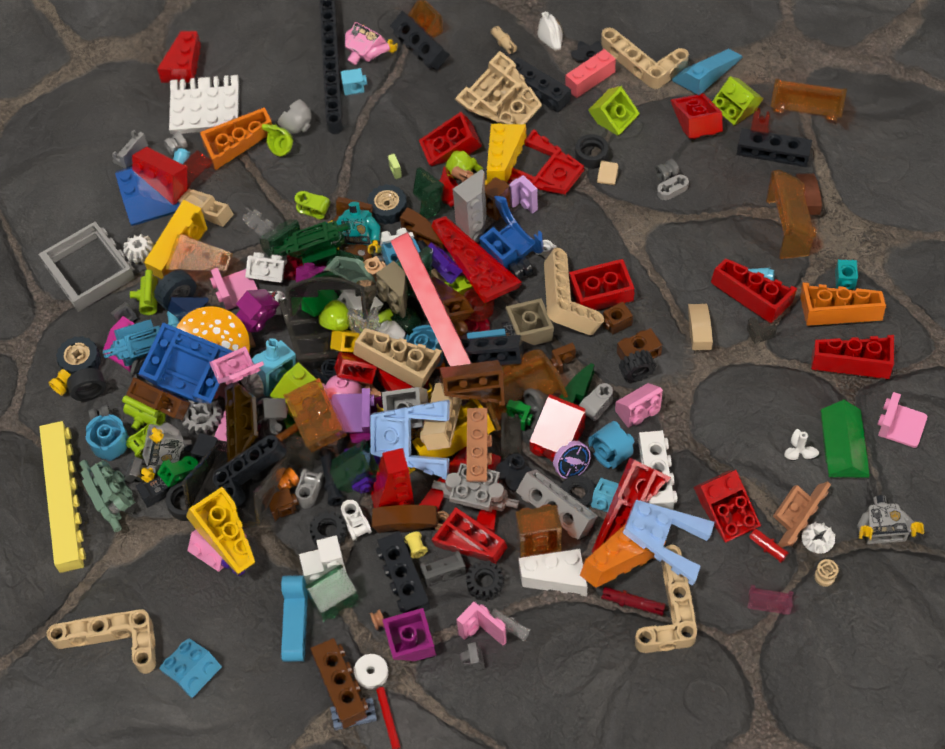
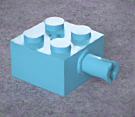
M273 338L266 341L265 351L256 354L251 359L253 364L262 361L264 363L263 366L259 367L261 371L257 372L263 382V394L266 397L271 394L272 388L276 387L283 375L296 365V353L283 341L280 340L278 342Z

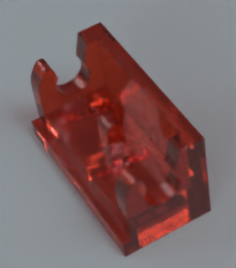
M755 107L751 131L769 133V111H767L765 119L764 116L760 118V108Z
M198 150L183 163V165L187 166V190L192 182L206 168L209 169L212 164V160Z

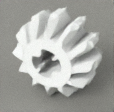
M141 233L137 237L134 234V238H128V242L124 243V254L130 262L134 261L136 265L139 262L144 264L146 257L154 247V243L149 236H144Z

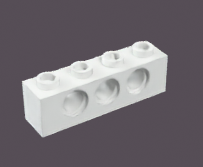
M663 431L640 432L638 443L641 463L655 470H661V473L671 477L662 486L665 490L659 491L647 503L673 510L674 503H677V493L672 490L674 475L669 472L671 456L666 453V450L669 449L668 438H664ZM652 452H657L659 455H653Z

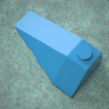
M727 49L683 69L672 78V81L700 95L740 61L742 55Z

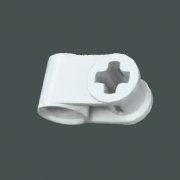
M354 500L343 502L341 505L342 516L352 540L355 541L357 537L365 533H372L370 525L358 503ZM348 510H355L353 514L346 513Z

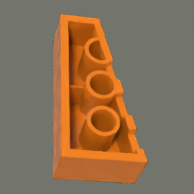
M265 108L200 132L202 142L215 170L267 137L268 132L262 129V124L272 125V122Z
M625 525L584 562L580 576L595 588L615 579L617 575L623 572H630L635 566H642L648 560L656 559L652 551L646 547L643 549L623 534Z

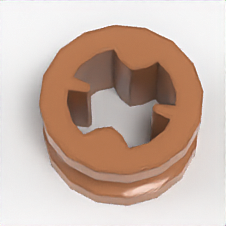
M380 609L375 614L371 612L370 616L376 631L379 630L380 626L384 628Z

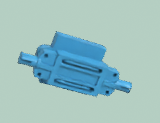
M150 319L114 330L116 340L113 341L110 349L103 350L104 357L107 358L114 355L118 360L123 359L125 367L132 365L138 357L142 358L149 352L160 327H153Z

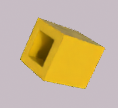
M332 330L330 348L343 352H354L355 341L360 333L351 330Z

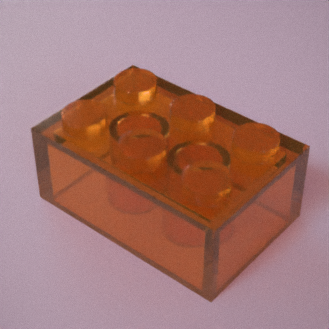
M320 378L284 395L304 443L311 452L347 436L325 384Z
M546 504L540 508H523L516 512V534L521 558L561 552V523L557 505L551 506Z

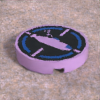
M580 441L568 442V445H563L555 454L553 466L556 473L565 479L582 474L589 465L591 459L590 451Z

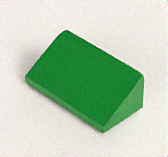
M328 286L302 297V310L315 317L321 314L329 302L338 300L339 296L332 287Z

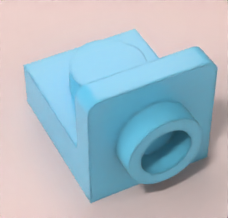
M600 478L593 492L591 507L608 512L619 483Z

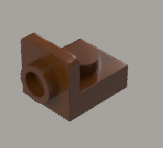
M570 343L552 350L550 364L553 369L557 370L558 374L563 373V363H569L576 357L574 344Z

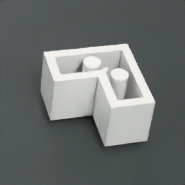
M337 535L317 540V550L299 554L307 584H318L322 580L329 578L337 579L346 574Z

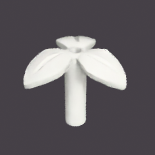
M796 429L791 437V443L796 448H788L784 455L790 460H796L799 457V453H801L805 459H811L818 456L819 451L811 446L805 447L808 434Z

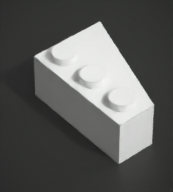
M580 549L519 558L522 587L546 591L551 589L561 591V593H577L580 596L587 597V582L580 576L583 567Z

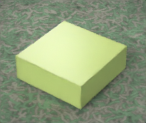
M395 154L389 155V167L394 178H401V167Z

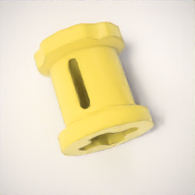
M412 532L404 538V542L408 544L411 551L410 556L413 559L420 558L428 552L427 547L421 541L422 535L420 532Z

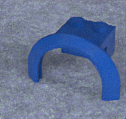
M494 196L497 209L507 226L500 232L492 227L479 239L482 248L508 270L509 264L519 262L520 259L524 258L531 251L538 254L544 251L542 232L538 231V236L534 234V239H532L514 219L508 207L507 199L501 196Z

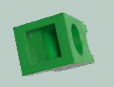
M185 456L182 460L175 463L166 460L161 464L157 474L168 487H171L176 483L191 479L198 467V462L190 456Z

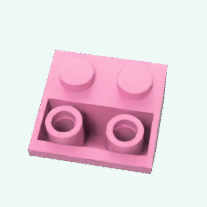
M647 383L616 401L615 412L628 428L633 425L637 426L645 418L654 416L660 411L663 390L661 387Z

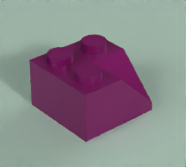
M423 608L382 619L393 660L418 661L436 655Z

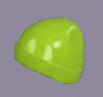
M332 300L321 312L319 323L322 327L330 330H346L351 324L350 312L343 302Z

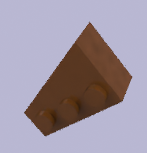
M499 360L440 368L441 386L444 396L467 400L471 398L486 403L490 401L505 406L503 372Z

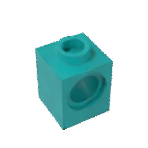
M857 260L837 261L835 268L836 289L839 286L846 287L848 290L855 289L858 280Z

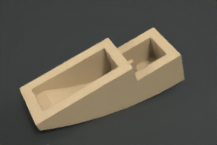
M188 189L178 200L180 204L185 200L200 207L205 220L222 227L234 215L228 204L216 201L212 195Z
M688 304L692 350H711L713 340L707 304Z

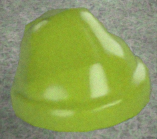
M262 124V129L268 132L267 144L270 151L276 156L287 155L293 145L292 135L288 130L277 127V125Z
M465 151L453 152L446 162V167L450 173L455 166L465 171L474 169L478 172L481 169L483 170L476 159L471 158Z

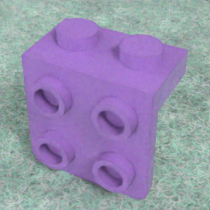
M362 388V393L332 395V432H371V406H374L375 399L374 394L370 392V388Z

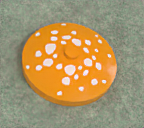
M213 306L198 308L188 313L176 327L233 351L246 346L249 353L250 341L246 327L235 314L226 309Z

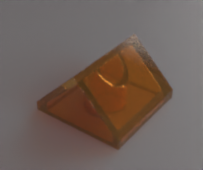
M417 0L408 15L433 38L443 33L442 15L426 0Z

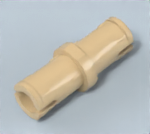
M499 26L491 30V34L498 40V44L504 47L508 54H512L517 50V46L510 40V36L504 33Z

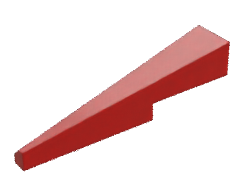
M629 458L591 552L594 553L627 523L636 500L647 503L671 477Z

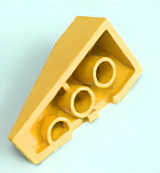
M221 487L189 508L186 517L197 532L237 574H240L253 565L255 560L248 540L244 535L235 503L224 488Z

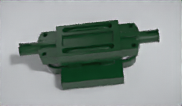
M325 221L292 233L293 236L285 238L284 245L274 248L275 254L278 255L286 252L290 257L294 256L302 260L303 265L308 262L317 265L334 259L335 256H339L338 247L342 246L345 242L342 232L350 230V224L347 222L338 225L336 221L330 223Z

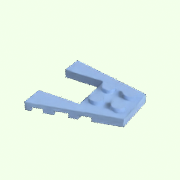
M450 400L371 414V454L382 457L384 452L403 448L408 467L423 470L424 473L434 474L446 480L449 474V458L411 455V418L448 421Z
M636 500L623 534L643 549L645 547L654 553L656 559L665 561L672 567L671 570L677 575L681 573L689 579L688 583L693 585L697 579L700 565L664 548L667 534L672 523L707 541L715 522Z

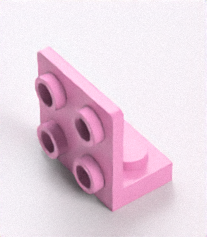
M473 602L458 617V635L464 640L468 636H473L477 632L478 626H480L503 646L506 644L505 624L499 618L494 619L485 606Z

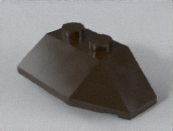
M238 382L225 387L228 462L256 444L259 436L257 430L258 413L256 411V397Z

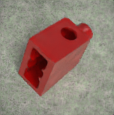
M339 351L334 367L337 377L372 384L377 369L375 365L354 355L353 352Z

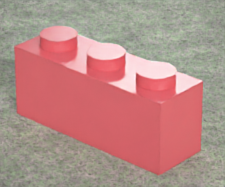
M603 49L566 74L565 85L571 88V94L574 97H580L615 73L616 58Z

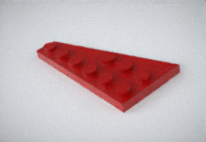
M446 216L433 220L431 227L457 265L463 270V274L484 304L520 288L522 282Z

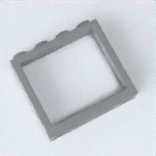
M96 222L91 223L39 253L43 265L78 312L135 279L132 272L135 269L131 262L124 260L125 255L121 249L117 250L115 248L117 246L112 238L108 239V234L104 227L100 228ZM98 238L122 270L78 296L54 263Z

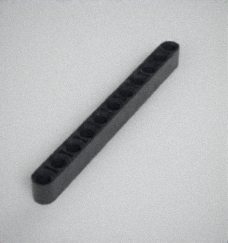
M319 0L325 118L328 131L331 134H339L343 130L336 1Z

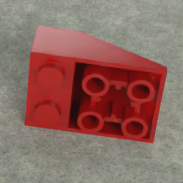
M736 470L724 472L694 486L703 509L710 520L715 522L714 526L725 543L761 526Z

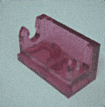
M751 585L747 608L789 615L793 605V591L783 593L757 589L755 585Z

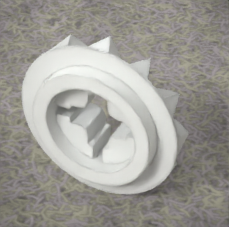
M814 522L807 525L803 530L802 542L808 550L814 553H825L834 546L835 534H833L831 527H827L824 523ZM815 533H816L817 535L824 534L823 537H822V540H821V539H817V540L815 539V540H814V538H815Z

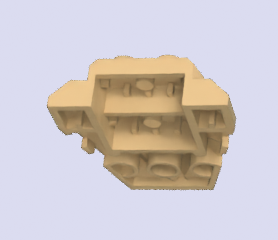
M501 51L489 62L486 72L470 89L466 86L455 98L468 111L501 124H526L542 106L532 89L528 88L522 74L520 75L517 71L515 63Z

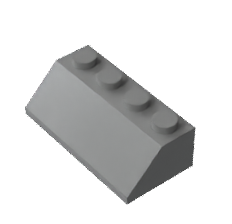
M482 169L453 188L456 226L476 243L480 241L479 237L485 234L487 217L485 180Z

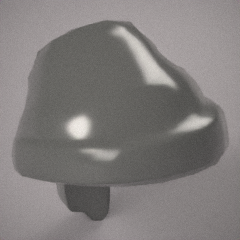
M528 388L524 391L523 397L525 404L531 406V414L534 415L531 428L535 430L548 395L540 390Z

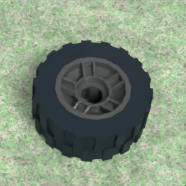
M175 270L165 275L159 281L154 290V297L168 310L171 297H193L197 285L186 271Z

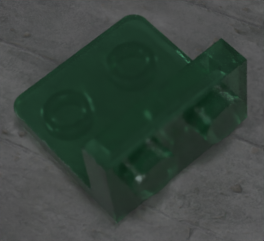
M422 167L416 169L413 195L421 201L420 215L428 219L440 212L444 184Z

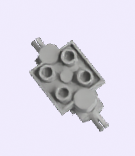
M461 463L458 473L448 474L445 483L434 480L432 484V489L442 490L444 498L450 499V502L491 512L492 509L503 511L506 506L516 509L519 506V500L508 498L507 490H504V487L498 483L500 472L487 469V482H467V464Z

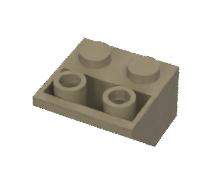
M393 261L376 273L378 296L383 302L386 301L395 314L398 313L404 318L406 316L408 300L406 273Z

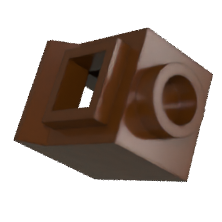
M288 488L265 496L275 522L279 517L282 518L296 511L295 506L299 505L295 493L290 494Z

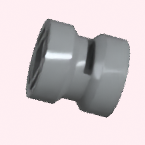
M180 132L174 134L171 139L167 138L163 141L172 156L178 148L185 149L188 147L186 140Z

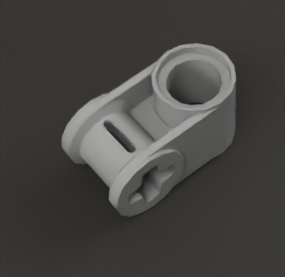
M607 383L599 384L580 403L579 406L586 409L585 415L591 420L596 421L613 403L612 387Z
M303 469L295 492L301 508L309 509L314 506L323 485L324 473L320 472L317 474L308 472V469Z

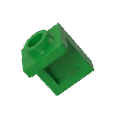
M509 399L507 415L520 419L521 430L525 431L527 425H531L534 417L531 414V406L525 405L521 401Z

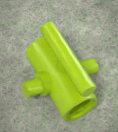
M152 270L145 271V276L140 280V290L130 291V298H137L139 300V312L144 315H153L157 312V300L154 297V290L156 285H158V278L153 276Z
M127 395L123 397L122 402L125 403L123 412L134 418V423L131 426L134 430L138 431L140 426H143L145 423H157L159 426L164 423L165 413L155 410Z

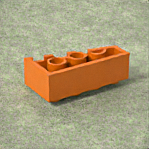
M802 282L800 299L807 326L883 320L886 304L882 291L858 288L853 291L840 286L838 289L827 288V285L819 284L817 287L809 286V283Z

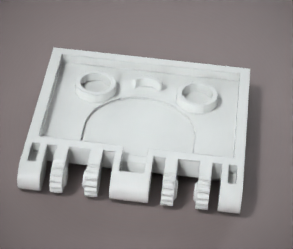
M231 75V86L229 76H224L225 86L219 87L220 81L218 76L214 77V87H212L211 77L198 78L197 89L195 78L190 80L191 89H186L185 79H180V90L178 80H170V134H176L177 132L181 134L202 132L238 118L239 76Z

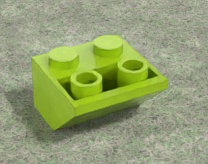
M730 76L712 102L722 111V115L733 125H737L754 113L764 98L739 78Z

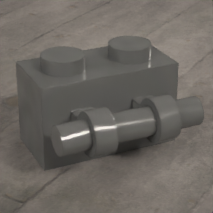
M263 398L257 401V425L261 426L260 436L265 438L268 435L279 434L282 430V425L277 424V422L287 418L288 414L285 398Z

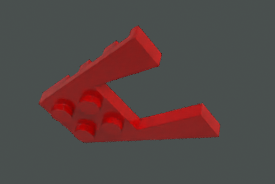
M533 129L524 140L525 146L551 157L535 177L512 168V173L507 183L511 184L514 179L524 175L539 190L566 195L584 172V165L569 154H564L561 148L557 145H552L549 139L545 136H540Z
M467 447L461 449L449 464V474L458 473L461 463L467 464ZM492 454V465H488L489 470L495 471L497 465L501 462V456ZM440 477L437 481L445 483L446 480ZM431 488L419 505L436 506L437 512H439L444 501L443 491ZM480 509L476 521L494 533L497 510L492 509L491 512Z

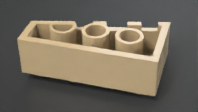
M364 328L355 341L353 354L413 387L423 388L439 364L442 350L436 348L432 350L426 348V345L419 343L418 345L411 344L405 339H394L389 337L388 334Z

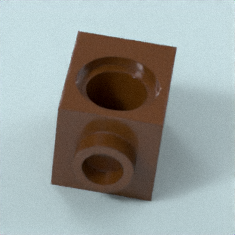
M624 302L603 312V326L606 330L609 329L612 335L632 326L633 315Z

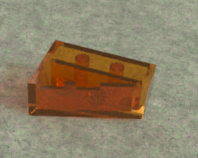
M179 234L176 236L165 269L213 270L218 268L219 271H227L233 253Z

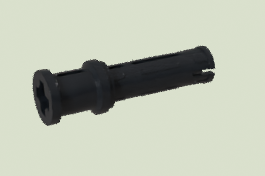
M322 449L319 455L326 481L324 489L329 497L327 502L330 506H339L345 502V496L341 492L342 483L336 475L331 449Z

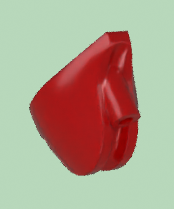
M445 166L442 176L436 184L435 194L439 200L452 208L454 206L453 188L458 186V184Z

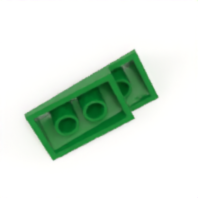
M846 400L821 409L825 463H827L828 477L869 478L861 409Z

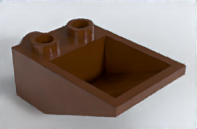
M431 277L458 336L465 335L468 331V326L464 321L474 310L464 295L438 278ZM409 282L408 284H409L410 288L412 289V291L414 292V290H413V288H412V285H411V283Z

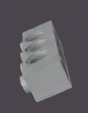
M536 469L525 474L516 491L524 501L534 505L538 512L547 515L554 524L563 527L573 538L580 539L587 536L598 515Z

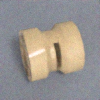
M822 560L818 564L814 575L816 582L823 587L831 586L838 574V566L832 560Z

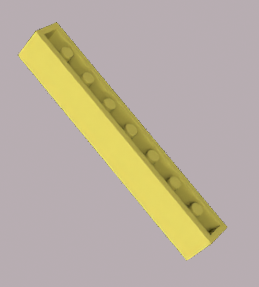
M63 421L42 425L39 427L54 565L59 573L84 568L83 560L86 559L85 550L81 547L84 537L82 530H79V524H82L80 513L77 512V507L80 506L78 496L75 495V489H78L76 478H73V472L76 470L74 462L71 461V456L74 453L72 445L69 444V439L72 436L70 428H66Z

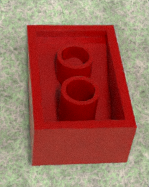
M704 93L671 99V104L682 130L689 138L696 139L703 135H715L718 132H723L722 111Z
M462 112L419 140L430 166L447 162L455 151H465L470 155L482 147L472 122Z

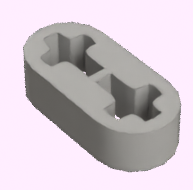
M676 175L660 183L657 188V196L662 200H669L685 192L688 189V178L685 175Z

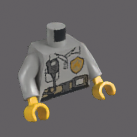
M168 422L160 426L149 424L142 454L148 467L142 469L141 473L144 476L141 479L145 482L153 480L163 461L170 460L172 463L179 461L181 451H191V440H183L179 429Z
M878 495L873 498L875 505L868 507L867 512L862 514L857 524L859 539L866 536L867 544L904 542L907 540L910 532L912 537L916 536V532L924 534L923 523L914 522L900 509L898 504H887L886 496Z

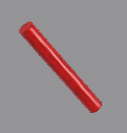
M384 687L377 688L376 692L392 749H400Z

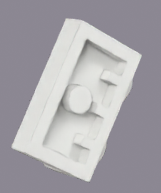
M258 252L248 255L245 278L283 282L285 264H287V260L282 259L283 256L272 255L269 258L264 257V253Z

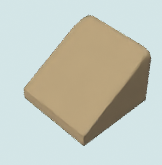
M601 161L597 183L615 185L618 164Z

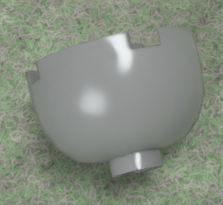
M299 99L289 106L291 109L287 113L283 112L277 122L281 128L287 129L291 134L301 131L305 132L310 127V108Z

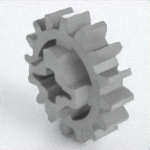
M214 398L211 404L189 400L190 405L183 420H181L184 428L188 429L189 433H193L195 430L197 435L201 431L207 434L209 429L213 432V426H219L218 420L222 419L221 413L223 411L219 402L214 401Z

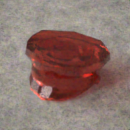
M474 288L467 290L463 294L474 310L467 320L479 322L493 315V300L484 304Z

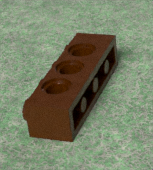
M333 638L311 647L313 658L343 729L367 718L366 711L369 710L365 698L360 699L358 692H361L357 680L352 681L350 674H353L349 662L345 663L343 660L345 652L342 645H337ZM331 662H337V665L333 667L328 666ZM339 680H345V683L341 685L336 684ZM353 698L352 702L344 703L345 699Z

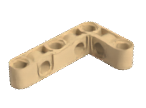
M606 28L602 31L601 44L603 49L609 52L619 63L650 88L658 89L688 66L689 53L686 49L678 48L656 63L615 29Z
M668 545L665 547L682 556L681 550L677 546ZM663 560V577L673 625L658 627L655 625L640 628L636 633L635 647L642 653L688 648L696 640L697 627L688 579L681 573L677 575L671 570L672 567ZM680 593V594H682L684 597H683V598H677V597L674 596V594ZM683 632H688V633H690L692 636L689 637V638H687V637H684V636L682 635V633H683ZM646 637L650 642L643 643L640 641V638Z
M145 610L119 612L52 625L47 630V638L57 649L132 637V660L141 673L147 674L152 672L156 666L153 622ZM146 619L143 624L138 625L139 621ZM104 627L102 631L96 632L98 628ZM62 634L59 639H55L57 635ZM148 658L146 663L140 664L141 660Z

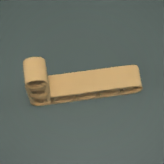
M554 248L544 261L547 315L555 323L588 335H593L604 322V317L596 310L571 301L567 254L560 248Z

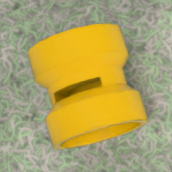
M61 369L58 372V376L52 378L48 384L56 393L63 396L67 391V380L71 374Z

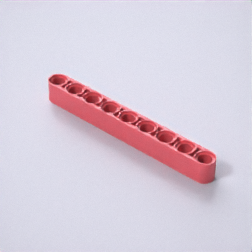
M406 232L391 240V244L449 365L471 364L469 356L409 233Z

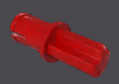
M758 529L752 531L749 536L753 542L764 549L763 552H768L780 563L783 562L789 553L777 545L774 539L768 538Z

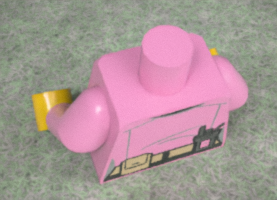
M357 22L354 23L353 28L345 33V47L351 53L347 61L356 66L360 58L369 62L385 52L393 53L397 51V43L393 45V40L389 39L388 43H386L380 34Z

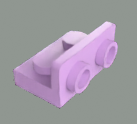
M524 175L514 179L509 185L510 205L514 208L521 203L524 209H528L533 214L538 210L537 188Z

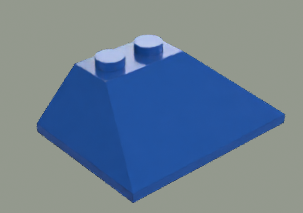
M132 167L115 172L131 226L172 215L178 209L179 202L172 205L136 174Z
M162 323L138 374L155 386L193 402L211 404L220 384L209 362L233 352V350Z

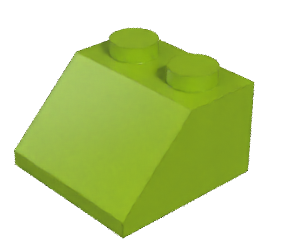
M622 86L608 89L588 110L597 124L616 135H620L640 114Z
M298 362L283 375L271 392L270 397L285 398L288 414L298 421L324 398L326 388Z

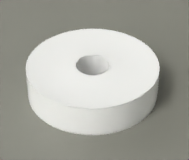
M367 654L356 662L354 676L358 684L363 688L376 689L387 680L388 667L381 656ZM370 669L375 670L373 674L367 673Z

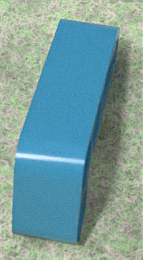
M304 575L282 576L281 586L284 597L282 661H304L308 601L307 583Z

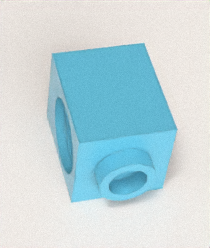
M361 68L341 71L345 95L365 92L364 85H367L366 75H362Z

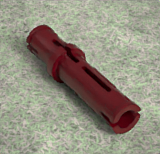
M606 586L601 599L619 603V606L622 607L626 605L660 616L663 615L665 603L627 593L626 590L622 592Z

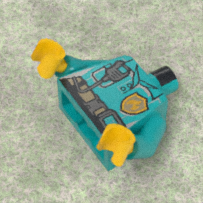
M359 202L349 203V209L340 215L336 221L338 225L347 222L350 224L351 229L342 232L345 240L344 243L369 245V254L374 253V247L376 248V253L379 254L382 251L381 246L378 245V242H380V225L372 217L369 210H360Z

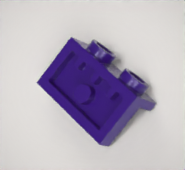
M431 242L427 247L432 253L430 255L433 259L431 265L449 284H452L463 270L444 250Z

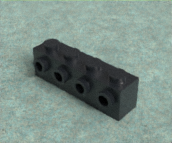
M519 57L513 61L519 74H522L528 88L530 87L538 100L549 109L559 113L571 101V88Z

